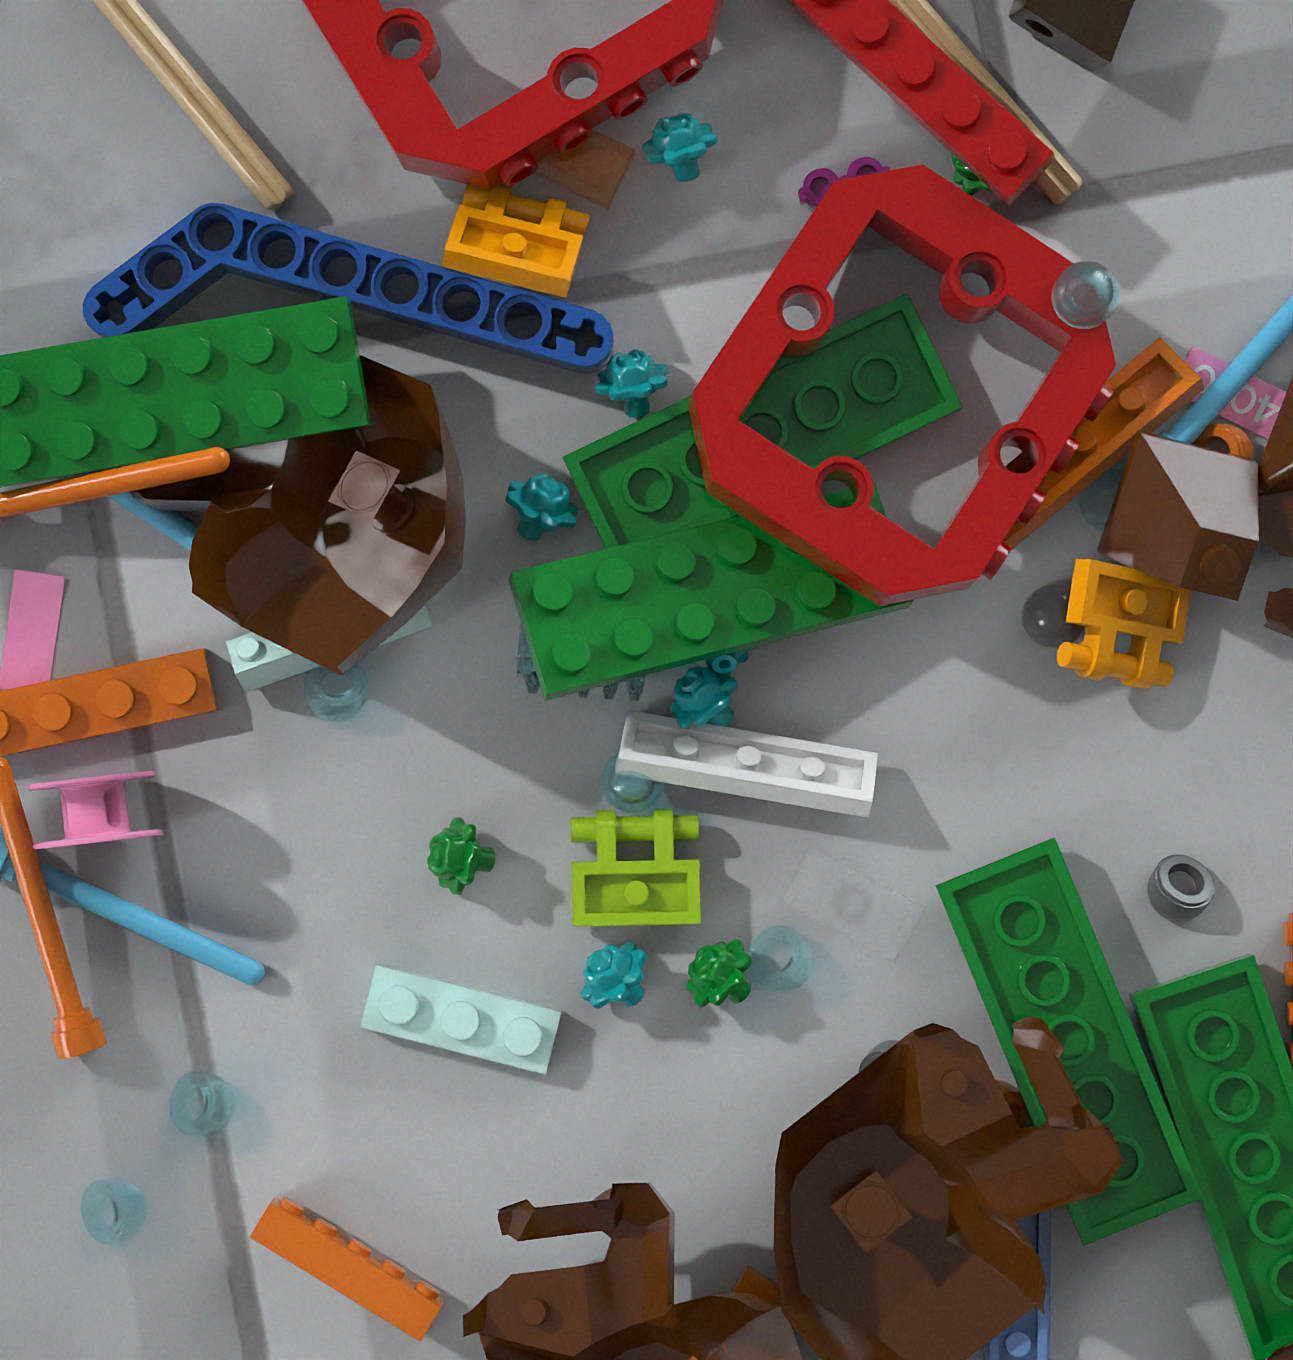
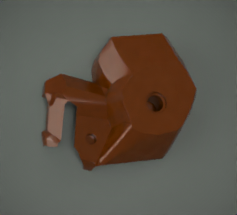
M360 355L371 426L226 450L230 456V464L224 472L129 492L134 499L156 510L206 512L191 545L188 566L193 583L192 593L241 627L338 675L346 673L403 627L462 569L466 526L463 476L452 437L431 385Z

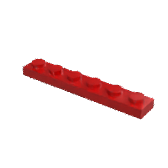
M785 0L1008 206L1054 161V152L887 0Z

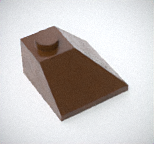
M1137 430L1097 551L1106 557L1177 587L1238 601L1259 542L1258 462L1254 459Z

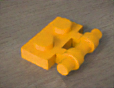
M467 184L462 205L459 204L444 248L442 267L567 298L580 255L582 240L585 239L591 214L568 209L567 201L551 197L545 203L513 195L512 188L498 185L490 190Z
M1075 559L1066 622L1086 626L1084 641L1080 644L1063 642L1057 651V663L1061 667L1074 669L1075 673L1082 678L1098 681L1102 680L1105 676L1120 678L1125 686L1138 689H1147L1151 685L1167 687L1173 680L1174 669L1171 663L1160 661L1162 642L1183 644L1191 590L1177 587L1134 568L1093 559ZM1117 633L1132 636L1130 650L1126 653L1114 651Z

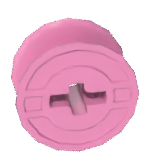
M143 771L26 785L29 791L59 789L64 821V839L38 842L33 845V849L163 835V830L161 829L131 831L126 798V781L152 778L157 775V772Z

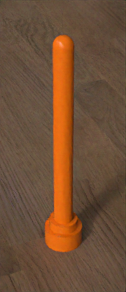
M213 447L0 492V518L221 473L229 467L230 456L225 449Z
M0 757V824L58 1012V1016L53 1019L56 1030L50 1033L58 1059L71 1058L101 1048L107 1044L100 1018H93L89 1007L83 1008L36 849H33L34 842L9 762L5 758Z

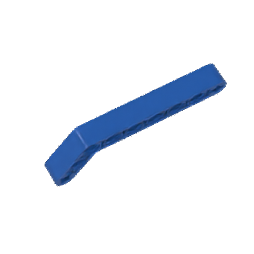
M208 203L199 206L96 283L88 291L83 302V316L87 325L102 338L154 329L224 275L231 273L322 300L347 296L351 300L353 309L577 373L590 374L601 370L608 364L613 355L614 336L610 323L602 314L592 309L222 203ZM217 222H227L233 225L234 237L230 245L225 249L209 251L204 248L203 236L208 227ZM279 239L293 242L296 250L290 264L280 269H273L265 265L264 252L269 244ZM338 257H349L357 263V273L354 279L341 287L326 283L324 273L328 263ZM166 260L181 262L183 274L176 286L166 290L154 287L153 273L160 263ZM409 274L415 277L419 282L416 296L410 302L394 304L386 299L385 287L394 276ZM136 281L139 287L154 300L148 307L138 298L139 295L130 288ZM464 291L475 294L480 299V309L471 320L458 322L446 315V304L455 293ZM114 300L125 306L123 313L127 320L119 326L108 320L111 315L106 307ZM520 309H531L542 318V326L539 332L526 340L517 339L506 330L510 315ZM553 317L563 318L560 322L561 332L573 336H581L584 327L593 328L595 340L602 344L601 348L590 347L586 356L576 355L575 343L556 336V349L546 348L553 336Z

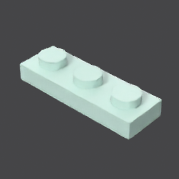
M377 964L360 1028L546 1075L562 1011Z

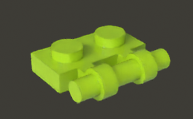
M654 809V815L616 816L615 810H596V817H571V843L597 842V861L571 862L573 926L701 924L699 859H674L673 843L676 840H699L698 815H673V809ZM654 841L655 860L616 861V842Z

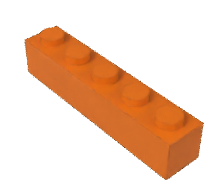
M283 1197L281 1201L274 1198L270 1202L251 1233L250 1238L421 1342L444 1300L438 1297L440 1292L435 1287L422 1280L418 1284L404 1277L406 1271L390 1260L386 1259L382 1263L370 1256L372 1250L360 1241L351 1239L350 1242H347L337 1236L338 1229L321 1218L313 1221L302 1214L304 1208L293 1200Z

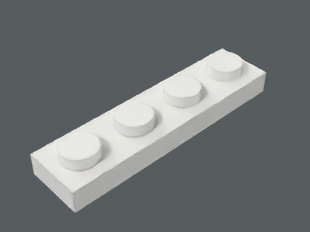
M627 710L616 774L869 818L873 802L878 753L707 723L703 726H697L693 723L688 727L682 728L678 725L677 718Z

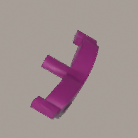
M861 157L854 160L849 165L847 175H842L840 178L827 168L813 170L805 177L803 188L801 187L798 190L800 204L817 207L835 180L889 171L890 167H883L874 158Z

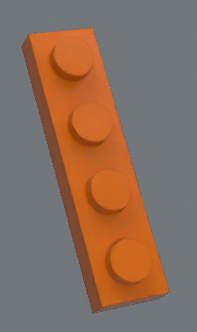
M1160 337L1105 382L1106 385L1114 389V392L1093 422L1083 416L1071 435L1080 442L1075 453L1060 474L1049 469L1037 489L1046 494V497L1026 527L1015 521L1004 538L1003 542L1012 547V549L1130 452L1137 430L1147 433L1154 432L1204 390L1202 378ZM1021 452L1005 467L1014 473H1026L1029 469L1028 459Z
M195 649L0 691V757L219 711L207 649Z

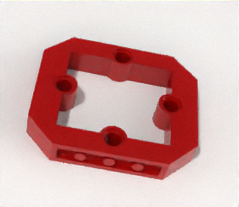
M301 0L404 170L491 190L503 182L505 186H512L525 180L538 168L536 162L557 149L561 153H567L578 148L593 135L592 128L614 116L616 120H621L636 113L647 103V95L669 83L671 87H676L696 76L703 68L702 62L709 58L723 0H671L592 49L574 47L565 50L552 60L547 76L457 129L429 84L436 77L441 66V51L430 22L421 13L410 8H396L385 12L378 0ZM416 39L422 42L419 51L411 58L397 59L391 56L394 46L402 40ZM578 78H589L598 84L595 91L589 97L583 99L571 98L564 92L568 84Z
M922 164L835 180L694 389L688 408L706 492L878 606L968 589L981 574L989 580L995 576L1012 547L1003 542L1015 521L1026 527L1046 497V494L1037 489L1049 469L1060 474L1078 448L1080 442L1071 436L1083 416L1093 422L1114 392V389L1106 385L1105 382L1116 367V362L1096 277ZM868 227L943 275L939 284V300L944 311L953 319L962 323H979L988 319L995 311H998L1060 352L1016 421L1002 426L982 448L978 458L979 478L933 548L869 506L874 494L873 480L868 469L859 461L848 456H834L822 461L815 469H812L739 421L783 354L802 357L812 353L823 342L834 318V303L827 288ZM965 273L980 275L989 286V295L976 297L969 294L962 286L961 275ZM790 306H800L807 309L814 319V327L808 330H796L790 327L785 322L783 310ZM1010 446L1020 449L1028 459V472L1014 473L1009 471L1002 463L1000 456L1001 448ZM830 480L844 483L850 488L853 495V504L846 508H836L829 505L824 500L821 485Z

